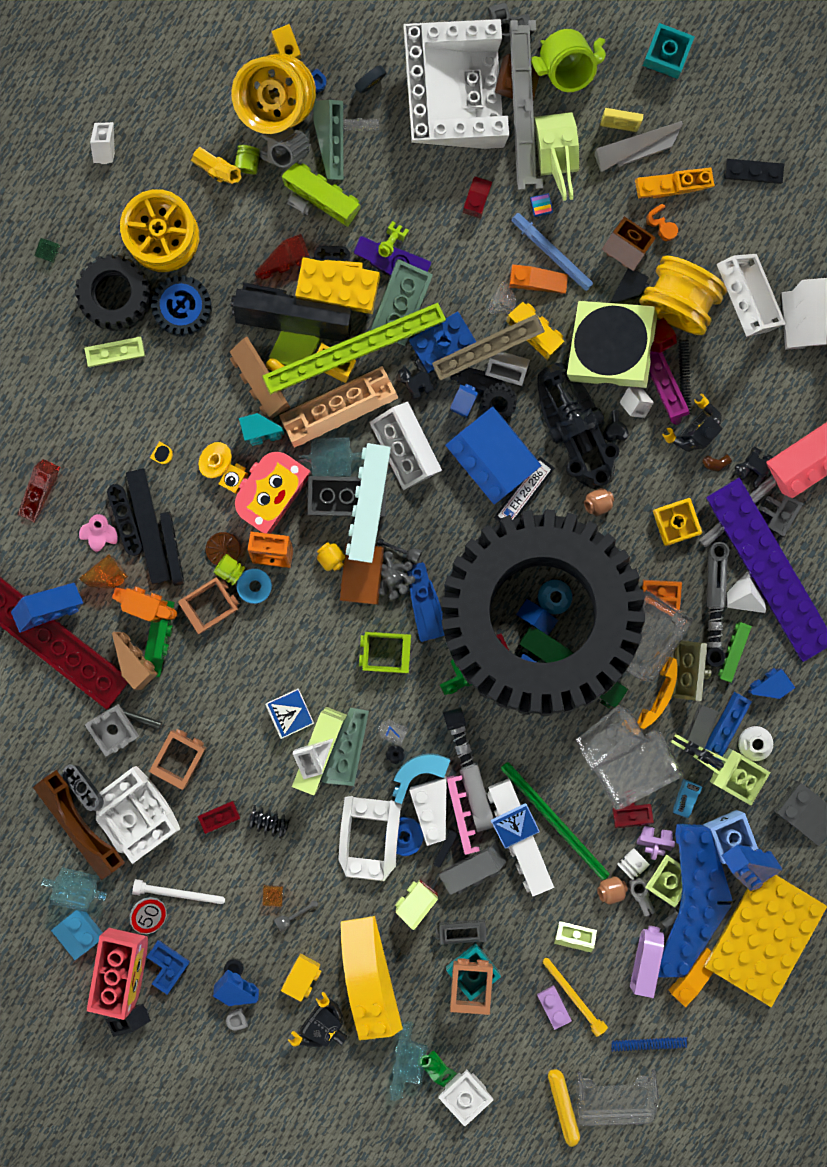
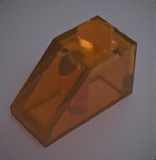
M109 554L79 579L88 587L114 589L116 586L121 585L128 575L118 561Z

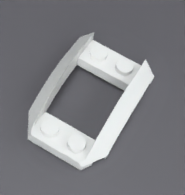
M353 796L345 797L340 831L339 862L346 877L385 881L391 871L396 867L397 839L402 804L392 800L383 801ZM352 818L388 822L384 861L349 857Z

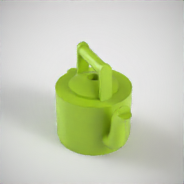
M562 29L551 34L546 40H540V57L533 56L531 58V65H533L539 76L547 74L552 84L559 90L564 92L579 91L593 80L597 71V65L605 60L606 53L602 46L606 41L599 37L593 44V53L580 32L573 29Z

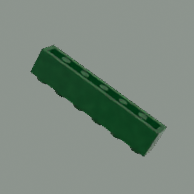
M533 625L529 627L518 644L521 646L520 650L528 656L532 653L538 657L536 661L539 663L559 661L574 654V652ZM616 682L606 694L598 697L601 699L600 703L608 709L611 706L617 708L628 688Z

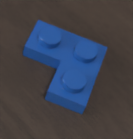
M159 940L147 956L148 959L162 968L152 982V985L168 995L190 962Z

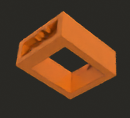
M250 532L248 553L253 564L291 568L293 547L289 536Z

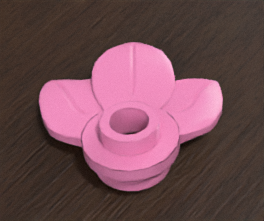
M101 514L92 516L89 523L83 525L79 532V538L88 540L91 549L95 552H99L106 542L116 544L118 540L116 529L109 525L107 518ZM99 521L102 526L97 527L95 522Z

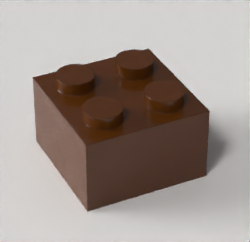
M624 216L601 250L606 252L609 257L621 262L624 267L634 271L656 237Z

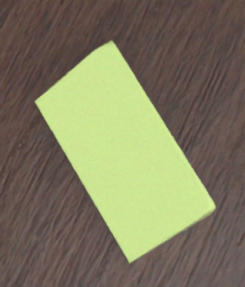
M559 921L554 944L592 952L597 930Z

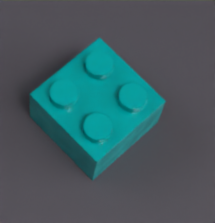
M659 23L642 66L678 79L695 36Z
M474 943L453 960L458 961L459 958L469 959V962L476 963L477 960H487L493 965L492 984L501 978L498 969L477 943ZM453 961L446 966V971L451 977ZM458 970L457 985L470 1001L486 990L487 972Z

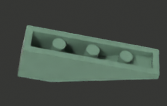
M315 101L313 121L327 179L343 180V101Z

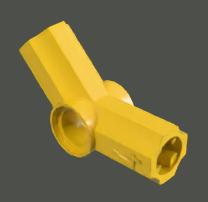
M201 147L194 152L191 162L205 170L212 178L216 177L218 182L222 183V181L233 184L240 181L241 170L238 167L229 164L220 157L216 158Z

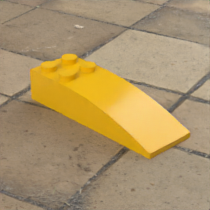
M371 916L341 921V944L345 980L359 1040L392 1037L401 1031L403 1027L376 918Z

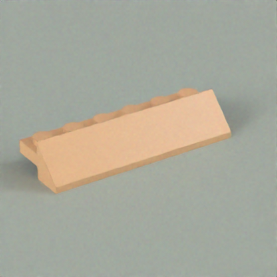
M382 366L279 416L295 448L385 404L391 403L393 400L398 399V396Z

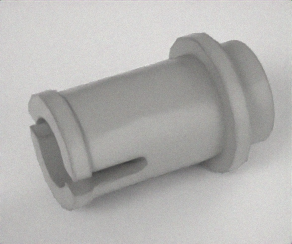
M291 194L287 205L301 211L302 215H308L313 207L310 201H305L295 194Z

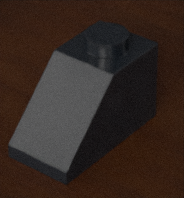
M628 268L610 303L620 304L638 298L641 293L644 294L646 287H649L650 284L646 283L649 277Z
M144 1004L135 1005L131 1013L124 1020L114 1017L105 1019L113 1037L134 1032L151 1021Z

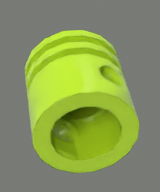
M248 145L238 146L235 166L241 170V173L257 174L260 149Z
M225 554L213 573L223 580L227 579L226 582H231L233 586L242 575L245 566H241L240 563L237 564L236 560Z

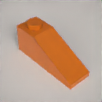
M512 264L509 288L566 294L568 274Z

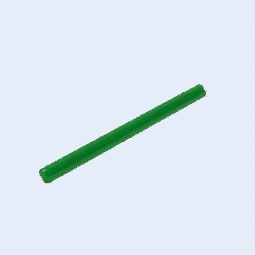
M509 762L503 764L501 770L601 880L608 878L609 872Z

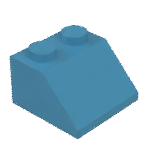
M82 906L51 930L74 960L97 944L99 936L103 933Z

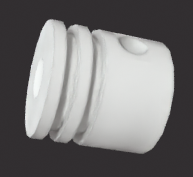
M634 848L624 857V860L621 859V863H617L633 881L635 876L638 877V873L641 874L650 865Z

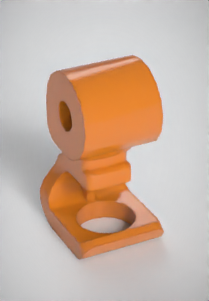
M660 204L649 212L646 217V223L651 227L659 226L658 235L664 241H671L677 236V225L672 222L665 223L664 217L660 219L652 217L665 208V205Z

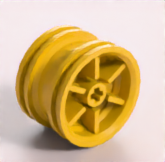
M272 54L253 59L244 64L237 72L231 89L232 103L239 119L247 127L263 134L282 132L300 124L311 113L316 99V86L309 69L302 61L287 54ZM271 69L275 71L274 77H271L269 74ZM287 78L292 79L293 83L291 85L286 84ZM256 81L260 83L258 89L255 88ZM275 89H278L277 92L280 93L279 96H276V92H274ZM289 98H294L296 103L291 105L288 101ZM258 102H260L261 105L263 106L262 109H260V108L258 107V105H257ZM275 110H279V111H280V113H281L280 117H277V116L274 114V111H275Z
M148 190L135 196L122 212L120 219L122 240L129 252L142 266L156 272H171L185 266L193 258L199 244V229L189 207L179 196L165 190ZM161 208H164L166 210V214L164 216H161L159 214V210ZM142 216L148 217L147 223L141 221ZM180 220L181 226L175 227V221ZM161 226L163 230H159V233H157L155 229ZM140 235L146 237L144 242L139 241ZM174 240L179 241L177 246L172 245ZM154 248H161V252L155 253Z
M663 256L660 260V265L655 270L659 279L654 287H646L644 296L639 300L640 304L643 306H655L658 319L664 317L668 324L680 330L696 335H704L707 331L706 326H709L712 322L708 315L712 305L720 304L723 301V296L727 293L725 284L715 275L696 264L674 256Z

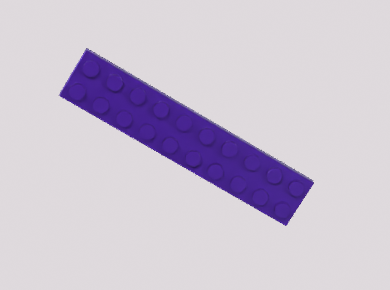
M737 478L705 497L801 662L826 649L827 626L741 479Z

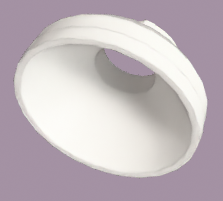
M752 726L741 733L738 739V747L744 757L751 761H760L767 758L772 752L773 739L766 729ZM755 739H761L763 742V747L760 750H755L752 746Z

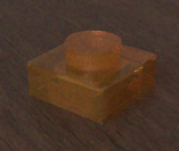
M264 885L263 905L282 906L283 886Z

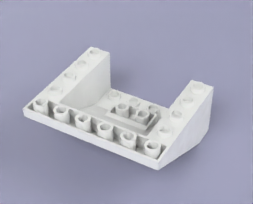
M501 19L404 24L412 143L481 149L503 148L509 137L508 116H502L501 95L495 93L499 76L498 49L502 40Z

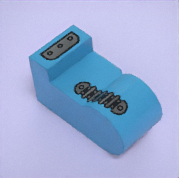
M683 779L674 804L673 813L689 818L697 797L702 790V786Z

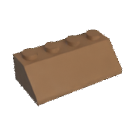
M243 338L230 351L232 357L229 359L235 368L239 366L242 371L239 375L245 384L249 383L252 389L249 392L254 400L259 399L262 404L259 408L263 415L273 419L291 407L281 391L270 395L262 378L269 371L249 338Z

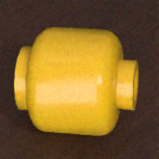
M328 542L318 549L317 560L326 571L334 570L336 572L344 565L342 562L345 559V554L337 544H330Z

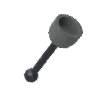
M382 538L377 540L379 546L384 545L404 553L411 563L418 564L422 550L413 548L407 551L384 542Z

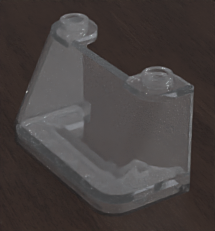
M646 590L644 592L645 601L643 604V612L646 613L641 633L642 639L627 671L641 681L652 682L659 675L669 657L690 628L693 619L657 595Z
M654 729L646 733V738L642 742L611 758L605 759L604 756L600 757L591 766L615 810L624 808L685 775L660 731L656 732Z

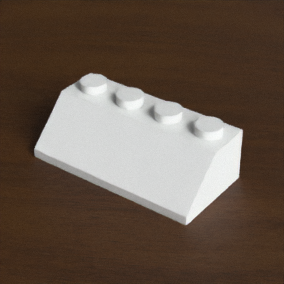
M408 402L392 407L369 422L380 445L391 447L389 463L403 490L442 471Z

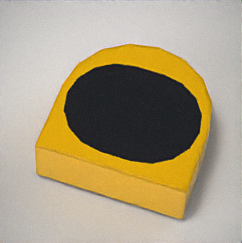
M159 441L150 458L160 464H167L173 458V451L170 447Z

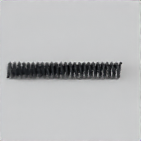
M679 339V342H678V343H679V345H678V346H679V348H678V349H679V351H678L679 354H678V355H679V359H680V360H679V362H680V363H679V365H680V366H679V368H680V369H679V371H680V372H679V373H680V375H679L680 378H679V379L681 380V381H680V383H681V384H680V386H681V387H680V389H681L680 392H681V394H682V396H683L685 402H691V400H686V399H691V397H685V396H691V394H685V393H691V391H685V390H691V388H684V387H690V386H691V385H684V384H690V382H684V381H690V379H683V378H690V376H683V375H690V373H683V372H690V370H682V369H690V367H682V366H689V365H690V364H682V363H689V362H690V361H682V360H689L690 358H682V357H689L690 355H681V354H689V353H690V352H681V351H689V350H690V349H681V348H689V347H690V346H681V345H689V343H681V342H688L689 340H681V339Z

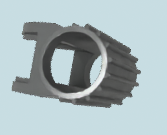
M288 128L278 132L280 134L261 133V136L268 141V146L263 147L260 151L261 158L279 167H291L308 155V151L311 150L309 148L311 145L309 144V139L302 131Z

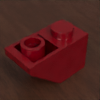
M664 317L656 322L654 341L650 350L661 353L677 344L676 333Z

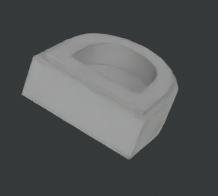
M242 1008L228 1014L226 1025L231 1030L237 1031L248 1027Z

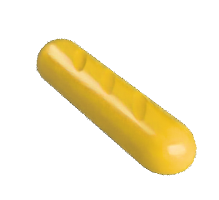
M553 1069L548 1072L551 1091L565 1141L570 1147H574L580 1140V1134L563 1073Z

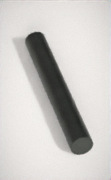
M123 710L129 720L157 729L161 728V721Z

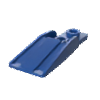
M425 563L412 565V570L407 571L408 576L415 577V582L410 585V593L419 639L423 642L445 636L442 627L441 605L433 584L428 578Z

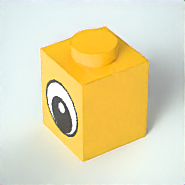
M237 463L235 466L230 464L227 471L223 474L219 485L238 494L240 483L244 478L247 479L249 474L245 472V467Z

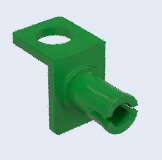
M432 1051L429 1055H423L420 1059V1065H422L431 1079L442 1087H445L457 1075L454 1070L446 1066L435 1051ZM449 1074L445 1080H442L445 1075Z

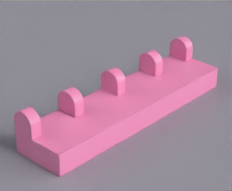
M462 775L446 777L464 853L466 855L480 851L479 847L471 848L468 837L476 834L475 830L467 831L464 817L470 816L471 812H462L459 798L466 797V792L458 794L455 781L462 780Z

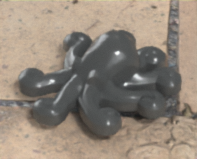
M387 551L383 555L386 565L382 564L379 596L387 595L386 585L388 584L390 590L388 597L391 600H396L398 592L395 587L399 588L400 594L405 595L408 592V587L402 584V581L405 580L410 585L415 582L414 576H408L404 572H400V570L410 571L413 566L408 561L405 564H393L391 561L393 553Z

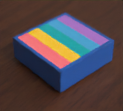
M549 193L530 197L534 217L553 213Z

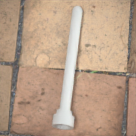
M137 879L134 881L132 895L139 896L151 893L216 904L225 903V898L222 896L146 885L143 880Z

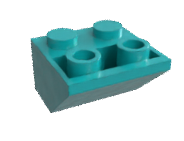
M258 413L239 418L244 440L247 444H252V446L261 445L263 440L270 439V441L282 439L281 436L285 435L281 426Z

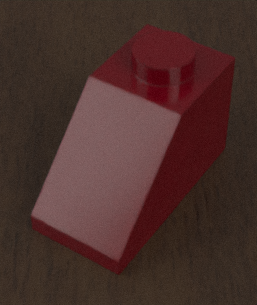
M474 176L463 213L478 218L482 217L492 185L491 181Z

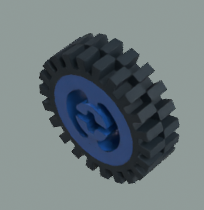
M175 275L173 276L174 278H167L164 283L161 282L159 284L160 287L155 289L154 296L152 295L151 299L152 313L159 326L167 333H171L174 336H191L195 332H200L201 328L207 325L206 322L211 317L212 301L207 289L200 281H196L191 276L189 278L186 275H182V277ZM185 293L192 296L195 300V309L191 310V304L184 296L176 297V295ZM172 302V307L175 312L177 311L178 315L188 316L183 319L173 317L169 313V303ZM178 304H184L186 306L185 309L179 308Z

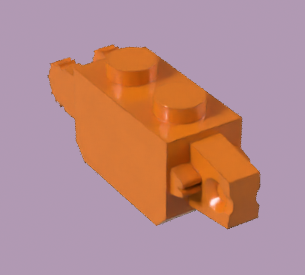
M136 586L134 589L116 587L112 598L121 603V609L126 613L150 622H159L162 618L173 620L177 616V611L168 607V602L161 600V595L155 593L148 595L145 593V589Z

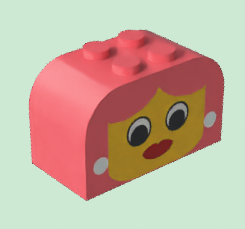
M282 452L269 453L259 463L255 462L249 471L251 472L249 478H244L238 487L240 491L235 499V508L239 516L262 533H272L308 481V476L312 475L310 470Z
M108 928L99 936L87 1005L88 1012L122 1020L131 1013V1010L137 1003L141 989L148 950L147 936Z

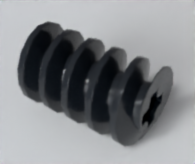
M254 805L249 819L250 829L252 830L257 825V832L264 828V834H268L271 830L272 837L279 833V839H282L286 834L291 817L286 821L283 814L279 819L278 812L271 816V810H268L264 814L263 807L256 811V805Z

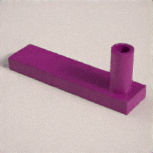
M650 351L649 374L670 417L671 423L678 425L681 423L682 417L689 414V409L663 353Z

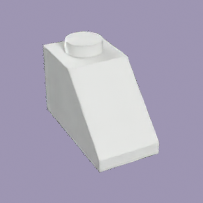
M113 122L94 123L90 141L94 163L108 164L113 162L115 154Z

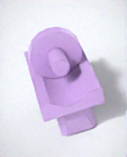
M645 826L637 840V844L648 846L645 847V852L651 853V859L656 860L657 855L664 856L665 850L671 851L672 847H675V841H672V831L662 830L660 838L653 837L655 828Z

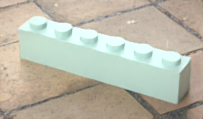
M367 443V448L363 447L361 459H365L364 467L359 468L358 478H361V485L356 487L355 497L358 498V504L353 506L352 517H355L354 525L350 524L349 536H352L351 544L347 543L346 555H349V560L373 562L391 447Z

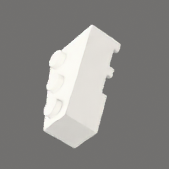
M446 776L412 786L409 790L427 846L444 841L446 838Z

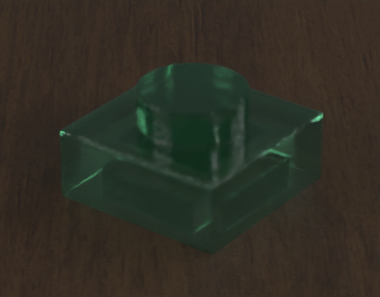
M40 238L34 256L54 263L60 245Z

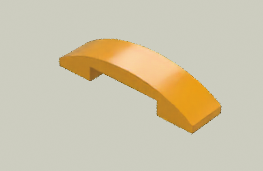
M666 658L659 673L666 678L651 710L642 709L635 724L636 727L645 729L650 726L668 705L677 680V659Z

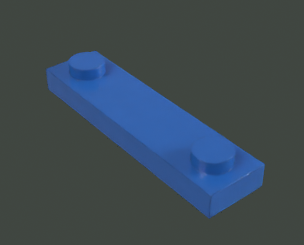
M734 692L704 749L723 756L752 701Z

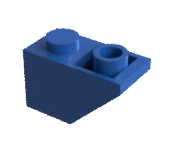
M465 384V386L460 385L450 411L467 418L478 395L475 392L476 388Z
M772 668L765 673L767 677L761 681L757 679L749 685L751 688L747 691L753 695L780 699L793 690L795 686L782 669Z
M227 970L214 985L213 997L228 1006L251 1004L258 1001L259 989L253 983L245 981L239 974L233 973L230 970Z

